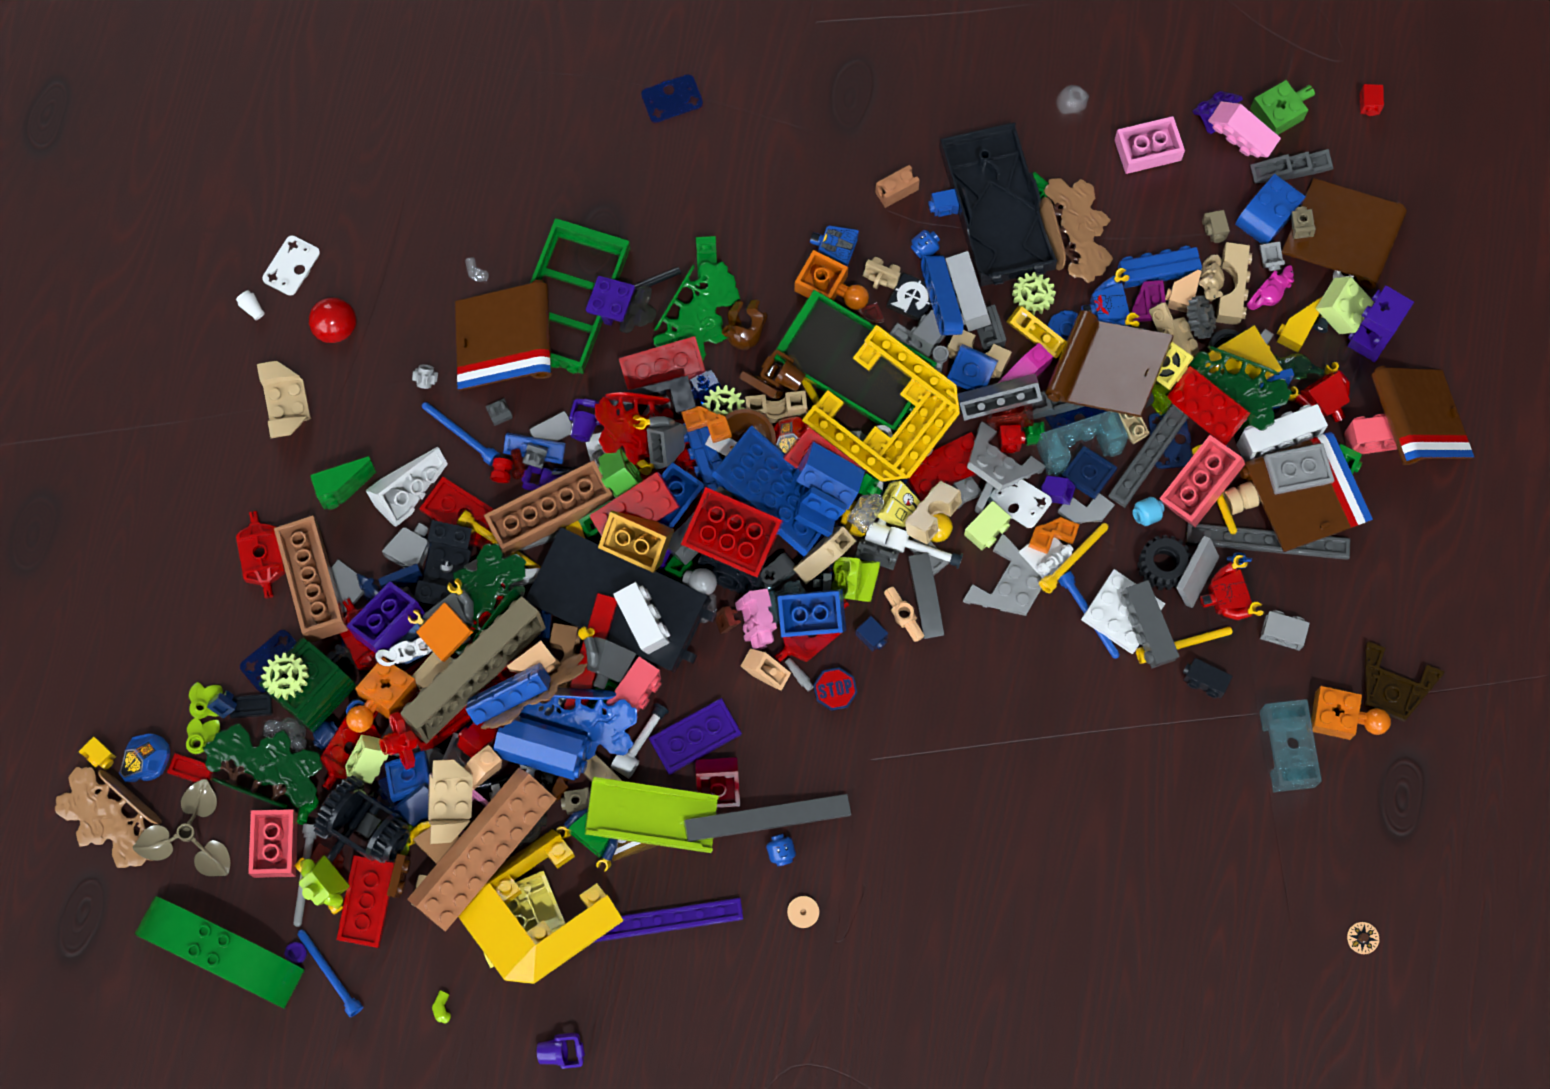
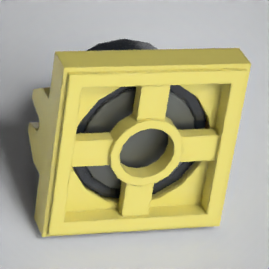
M1171 342L1156 381L1170 390L1187 371V366L1194 357Z

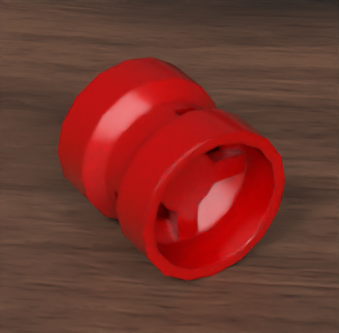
M494 458L492 464L494 471L491 472L490 479L497 483H509L511 479L509 472L512 470L513 461L505 458Z

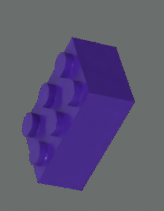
M389 582L351 620L347 627L358 641L374 653H377L378 650L389 651L415 625L409 622L408 615L412 619H417L418 615L413 610L420 611L421 618L425 612L415 599L392 582Z

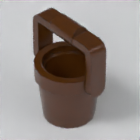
M775 350L763 363L760 378L776 388L782 385L796 392L806 374L793 365L794 360L779 350ZM777 354L787 361L775 381H773L764 374L766 371H769Z

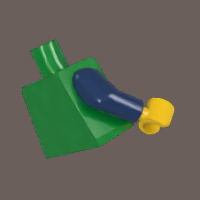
M588 808L573 812L564 823V826L558 827L556 832L559 833L564 830L565 835L562 839L572 835L597 857L600 858L602 856L603 858L596 863V866L598 868L601 862H604L606 864L604 871H607L611 867L610 860H612L617 849L618 839L585 835Z

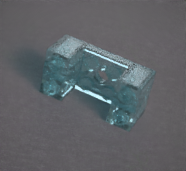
M1108 411L1041 433L1037 449L1043 464L1046 466L1047 474L1060 475L1064 473L1071 459L1068 447L1073 446L1080 440L1089 441L1095 435L1104 457L1108 455L1114 457L1121 454L1128 440V435L1119 413Z
M1307 699L1265 704L1260 710L1263 731H1269L1275 766L1270 771L1273 792L1315 788L1322 780ZM1288 739H1296L1298 748H1290L1287 743Z

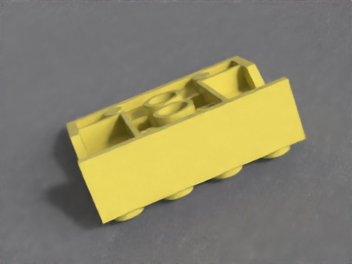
M544 871L516 882L522 894L506 905L526 932L543 920L552 932L565 925ZM484 953V956H485V958H486V960H487V962H488L490 968L494 967L493 964L491 963V961L488 959V957H487V956L485 955V953Z

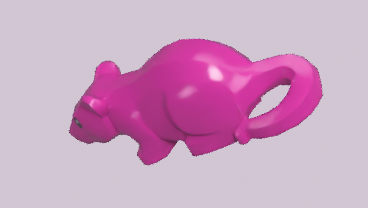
M1292 266L1285 267L1280 275H1277L1278 271L1275 270L1247 303L1248 309L1255 310L1262 305L1273 306L1279 303L1283 297L1284 290L1290 288L1291 283L1294 282Z

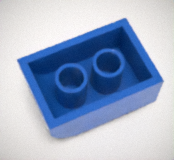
M1274 174L1247 205L1235 225L1262 245L1268 244L1291 219L1292 211L1302 206L1306 196Z
M843 589L791 593L778 596L781 637L843 633L846 631Z

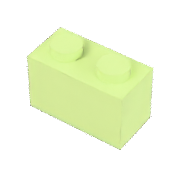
M992 501L965 529L964 535L979 549L983 550L986 546L990 548L997 540L995 537L1000 532L1003 534L1010 527L1009 521L1011 516Z
M361 734L345 765L347 776L351 777L353 775L362 780L363 783L372 784L374 778L380 773L381 765L388 758V755H384L380 749L379 740L381 738Z

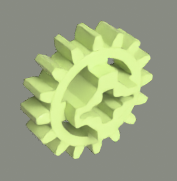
M1033 272L1032 276L1025 273L1024 279L1019 277L1018 283L1014 284L1013 288L1015 290H1013L1012 296L1015 298L1013 302L1019 303L1018 306L1024 307L1027 311H1032V315H1035L1036 311L1043 314V308L1049 310L1050 304L1054 302L1053 297L1056 294V291H1053L1054 284H1048L1050 278L1048 277L1044 280L1043 274L1037 277L1035 272Z
M727 385L724 386L723 390L717 386L716 392L709 390L711 396L704 397L707 403H702V407L711 411L710 403L713 400L715 409L712 412L726 416L732 412V405L736 403L737 409L744 408L741 405L745 400H739L741 393L735 395V388L728 391ZM724 394V395H728V396H730V397H729V398H722L720 395ZM719 403H721L722 405L727 404L728 412H726L725 410L720 411Z
M283 653L282 658L275 655V661L268 660L270 666L263 667L266 674L261 675V678L267 680L263 683V686L268 688L267 692L270 695L275 692L274 696L277 699L282 695L287 700L289 694L295 698V692L302 693L301 686L308 685L304 678L309 677V674L304 672L308 668L306 665H302L303 661L301 658L296 660L294 654H291L289 658L286 653ZM273 671H274V672H275V678L272 680V674H273ZM299 672V677L296 681V674ZM284 673L289 676L287 679L282 677Z

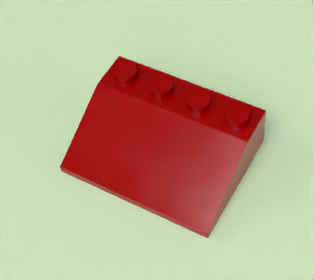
M705 487L681 545L758 578L784 520Z

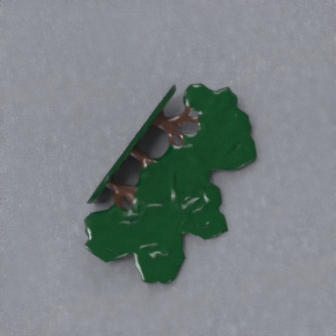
M235 724L227 730L216 733L214 740L207 742L203 747L204 752L207 754L205 763L207 770L218 772L224 769L230 778L226 781L212 777V781L287 809L288 805L278 801V796L287 795L292 804L297 808L304 806L306 803H313L317 789L309 777L316 775L322 769L321 758L317 752L303 749L300 752L291 754V740L284 730L276 733L273 738L267 737L262 739L258 747H253L250 742L249 733L241 724ZM231 759L234 760L236 765L235 772H232L233 768H229V760ZM222 761H225V767L221 765ZM239 767H243L241 772H238ZM248 773L254 777L255 781L251 790L236 784L238 775ZM270 784L273 789V796L270 798L257 793L258 786ZM282 784L286 785V788L284 790H280Z

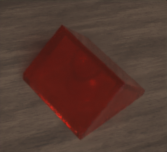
M1031 403L988 414L987 422L995 431H999L1000 426L1020 425L1021 428L1034 426L1033 405Z

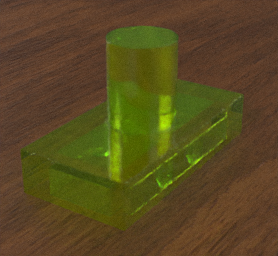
M1155 383L1152 390L1154 402L1151 405L1161 416L1167 412L1172 403L1165 395L1172 388L1169 390L1162 384L1156 385Z

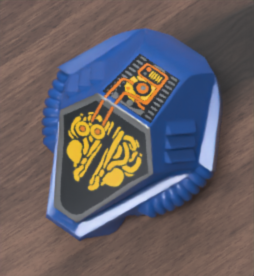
M156 734L132 737L126 746L119 775L125 782H136L139 779L150 781L164 773L170 758L168 742Z

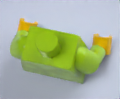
M325 855L316 863L311 859H304L302 857L294 866L303 876L299 881V885L303 889V897L307 900L311 899L317 906L321 904L328 905L331 912L335 915L343 909V898L340 894L350 886Z

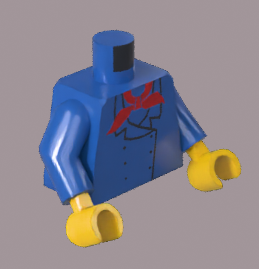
M1118 269L1116 276L1110 277L1096 288L1090 299L1091 304L1081 306V311L1085 310L1093 313L1098 321L1138 327L1139 322L1133 321V319L1139 316L1136 313H1129L1123 284H1119L1120 280L1123 282L1129 280L1128 275L1121 278L1122 273L1126 269Z

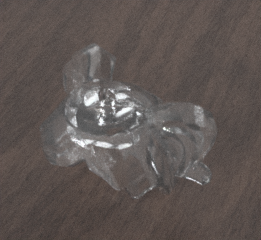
M286 717L281 721L274 719L264 724L263 729L265 731L263 735L273 738L276 733L284 730L291 740V754L305 749L306 729L297 719Z

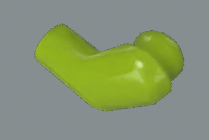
M440 990L432 1010L435 1019L445 1024L451 1018L450 1013L446 1012L444 1006L449 994Z

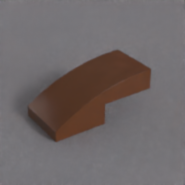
M558 777L551 792L556 798L553 804L557 803L564 796V792L570 791L566 785L570 779Z

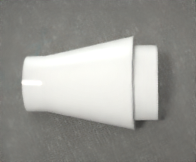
M247 290L237 297L238 306L255 320L260 319L265 314L254 293Z

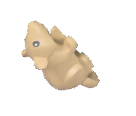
M1211 255L1204 261L1200 275L1203 279L1200 280L1199 285L1204 288L1205 297L1209 301L1223 296L1219 289L1223 287L1225 277L1220 267L1222 259L1218 255Z

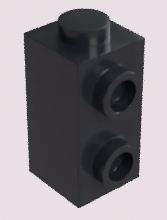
M1194 658L1192 663L1187 662L1183 673L1186 674L1183 681L1187 682L1189 687L1193 689L1200 688L1206 691V694L1212 698L1218 697L1221 699L1233 677L1197 658Z

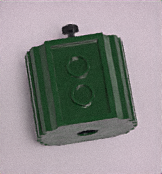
M302 637L290 649L287 656L289 658L291 654H294L296 660L298 658L302 659V665H306L308 668L304 671L309 674L308 678H304L308 685H302L301 689L303 692L296 691L295 698L289 694L287 700L282 695L277 699L274 696L275 692L270 696L314 733L356 688V684L336 665L340 660L339 655L346 654V650L341 645L337 644L335 646L336 651H331L325 656ZM273 671V674H272V680L275 678V672H274V671ZM299 672L296 674V681L298 680ZM285 673L282 675V677L285 679L289 677ZM262 679L259 685L267 692L268 688L263 686V683L267 680Z

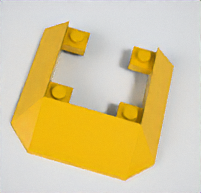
M876 325L864 340L865 343L853 359L870 371L882 356L910 377L911 381L900 395L915 406L913 411L891 438L875 426L862 442L833 419L844 402L827 390L802 421L879 481L884 482L910 478L959 416L960 410L956 384Z
M553 829L505 861L458 916L504 981L535 984L623 922L609 896L596 883L579 895L588 909L555 932L551 931L544 920L526 932L506 905L522 894L514 880L548 857L557 869L575 857L572 850L562 839L561 834Z

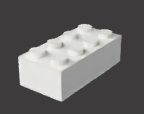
M1309 404L1301 407L1297 412L1292 413V411L1284 413L1281 415V418L1275 419V423L1264 431H1260L1253 426L1246 427L1240 436L1237 447L1245 462L1323 434L1328 425L1318 404L1314 406Z

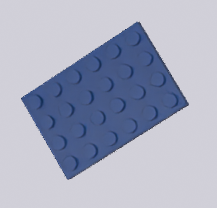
M751 425L711 476L742 503L784 520L778 534L801 555L805 556L821 536V533L794 519L800 491L804 485L796 482L793 478L796 468L783 459L785 454Z

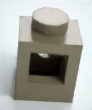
M1305 206L1296 208L1291 214L1294 239L1314 237L1316 228L1314 226L1312 209L1307 210Z
M1224 210L1204 214L1202 225H1205L1206 235L1210 236L1211 242L1220 243L1227 239L1230 230Z
M589 787L564 792V797L561 798L562 810H566L567 815H572L575 811L588 808L590 799ZM578 797L580 799L579 802L573 804L572 799Z

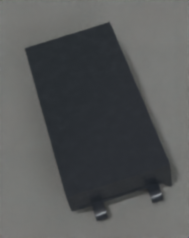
M1015 122L940 139V153L950 187L955 189L959 203L958 215L980 287L990 284H1003L1004 281L1024 277L1025 273L1029 276L1033 272L1037 276L1046 274L1047 271L1055 270L1057 265V259L1039 212L1041 198L1033 173H1029Z
M560 527L525 600L532 606L579 628L585 626L587 630L598 593L615 598L614 593L636 582L639 586L643 585L648 590L652 598L649 601L650 604H653L661 615V618L658 619L659 622H662L670 633L668 637L670 643L650 654L642 651L618 604L607 640L673 673L676 672L682 659L694 664L697 655L687 651L702 618L712 623L714 622L717 614L707 610L712 600L707 595L656 571L653 573L599 549L598 544Z

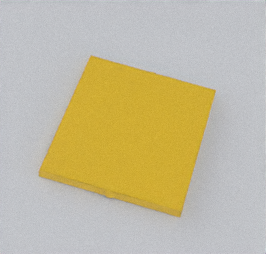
M1255 325L1218 347L1220 350L1258 363L1277 372L1282 371L1281 366L1270 351V346H1267ZM1214 351L1208 353L1211 361L1221 359V354ZM1231 358L1228 359L1225 364L1227 372L1237 374L1242 363ZM1207 363L1205 367H1209L1211 363ZM1220 365L1218 367L1213 366L1209 372L1214 373L1218 371ZM1249 365L1245 369V373L1251 379H1255L1261 372L1260 369ZM1223 368L1220 371L1222 375L1224 374ZM1265 373L1266 379L1274 376V374Z

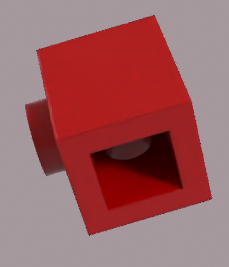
M1000 426L998 432L1000 451L1006 453L1020 452L1022 443H1025V432L1021 431V426Z

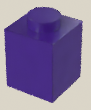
M1046 476L1045 482L1041 486V491L1051 497L1052 503L1070 505L1075 485L1069 478Z

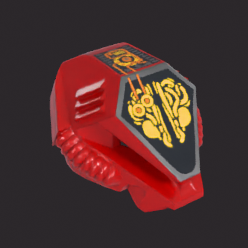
M798 416L779 420L774 428L776 434L775 446L783 454L787 453L808 426Z

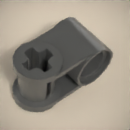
M786 553L778 556L761 571V587L763 589H775V587L796 573L793 570L796 565ZM766 576H767L768 578L773 577V580H772V581H771L770 579L766 580Z

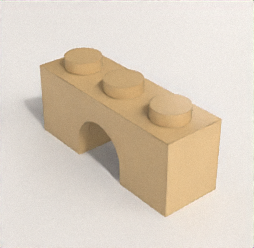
M963 330L962 335H953L947 347L949 357L955 361L962 344L973 348L976 335ZM993 344L991 350L985 354L999 360L991 378L997 377L1000 379L1012 352L996 344Z
M805 391L787 392L785 397L779 401H768L765 395L745 397L746 408L761 412L771 423H777L779 420L795 416L803 419L807 414Z
M942 481L935 487H932L929 495L920 501L917 509L906 518L907 535L928 544L939 531L937 518L933 515L942 513L951 517L962 504L960 490Z

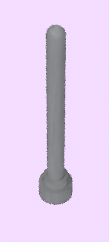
M303 824L302 833L305 838L304 859H311L313 842L317 836L313 831L315 827L311 824ZM300 885L298 887L293 922L296 927L302 925L305 898L302 895L303 889Z

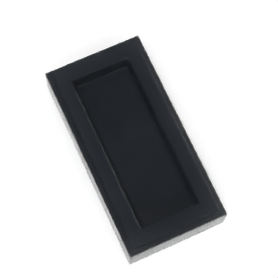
M269 694L235 696L232 701L237 703V706L230 713L231 719L273 715V698Z

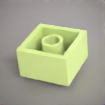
M1351 276L1333 279L1317 305L1316 310L1339 334L1356 333L1364 320L1362 314L1368 305L1372 307L1374 301Z

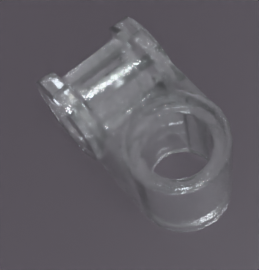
M881 495L861 496L853 510L849 513L847 521L860 532H867L873 526L874 520L884 506Z

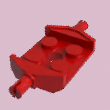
M251 511L249 512L250 526L241 530L236 535L243 578L247 583L261 585L264 591V598L267 599L269 596L272 598V583L286 574L274 531L276 527L269 524H260L258 512L253 511L252 513ZM258 548L265 550L264 555L261 557L254 556V552Z
M350 598L346 599L347 602L345 600L342 602L347 610V616L344 617L346 625L362 610H357ZM349 629L340 633L359 671L372 670L378 663L375 656L376 653L358 641Z
M843 599L845 609L849 606L848 602H846L845 599ZM842 633L817 634L815 637H808L807 635L782 637L785 647L774 657L779 663L788 655L808 662Z
M375 710V712L373 713V721H374L375 717L377 716V714L379 713V712L376 711V710ZM346 717L344 718L320 757L322 764L328 771L327 774L330 775L323 785L324 788L331 790L336 779H347L345 765L361 734L381 738L373 724L365 732H355L348 727ZM348 742L353 744V749L350 753H346L344 750V746Z

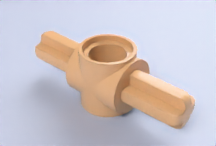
M894 587L885 590L884 595L893 607L891 612L896 623L901 628H906L914 642L921 640L924 634L915 621L917 617L914 614L913 607L907 601L901 599ZM904 610L907 611L910 616L907 618H902L899 616L898 613Z

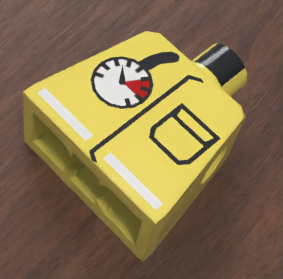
M902 481L891 482L873 515L897 528H905L906 518L917 509L920 500Z

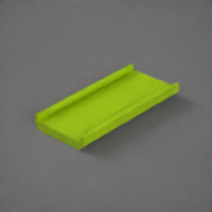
M593 777L585 835L711 853L713 851V838L687 842L684 820L716 815L719 796Z

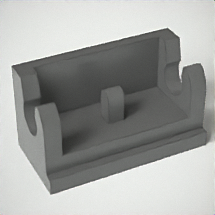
M995 304L986 307L991 325L976 329L984 353L990 351L993 344L1002 348L1006 344V337Z

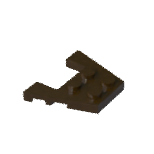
M1368 641L1365 646V706L1371 709H1383L1389 716L1404 722L1444 675V671L1426 665L1420 682L1416 683L1381 669L1379 666L1386 648Z

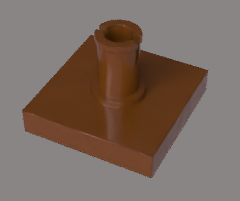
M772 364L769 371H766L764 375L773 379L779 367ZM742 371L739 377L772 398L781 399L785 393L751 372Z

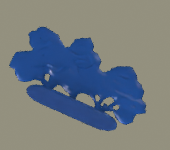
M558 688L557 693L550 701L544 704L539 702L535 705H526L519 717L587 736L588 740L592 741V747L589 754H586V761L595 756L597 746L600 744L611 754L623 756L628 753V749L632 748L633 742L629 734L625 732V729L637 723V709L632 708L625 699L619 700L613 706H607L603 700L614 698L616 696L614 691ZM559 698L575 699L574 709H563L558 704ZM581 699L598 700L593 709L581 704ZM552 705H554L553 712L548 716L545 715L546 709L548 707L552 708ZM540 706H544L542 711H539ZM557 707L560 708L561 713L556 711ZM602 708L606 709V715L602 713Z

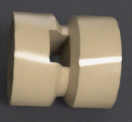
M1250 481L1240 484L1237 489L1232 487L1222 493L1231 515L1243 512L1244 508L1251 509L1259 505L1257 491Z

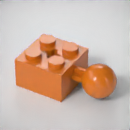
M815 250L812 251L795 281V292L809 298L813 290H816L832 301L839 295L844 298L847 307L853 310L864 308L869 300V294L863 286L852 285L848 287L844 285L848 277L847 266Z
M383 657L381 658L384 662L390 663V662H389L388 660H386L385 658H383ZM377 663L356 687L359 699L366 703L363 706H355L348 711L346 716L348 727L355 732L367 731L373 724V713L375 710L390 719V714L399 712L418 691L415 678L395 665L383 666Z
M1320 686L1315 692L1309 731L1351 740L1356 735L1357 724L1364 725L1371 734L1380 735L1390 728L1391 719L1389 714L1380 708L1371 709L1367 713L1360 712L1362 699L1360 694ZM1333 710H1336L1339 715L1336 716V713Z

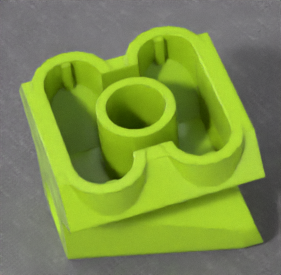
M850 557L838 558L833 567L835 578L832 582L831 590L843 589V599L871 602L880 562L861 561L859 558Z

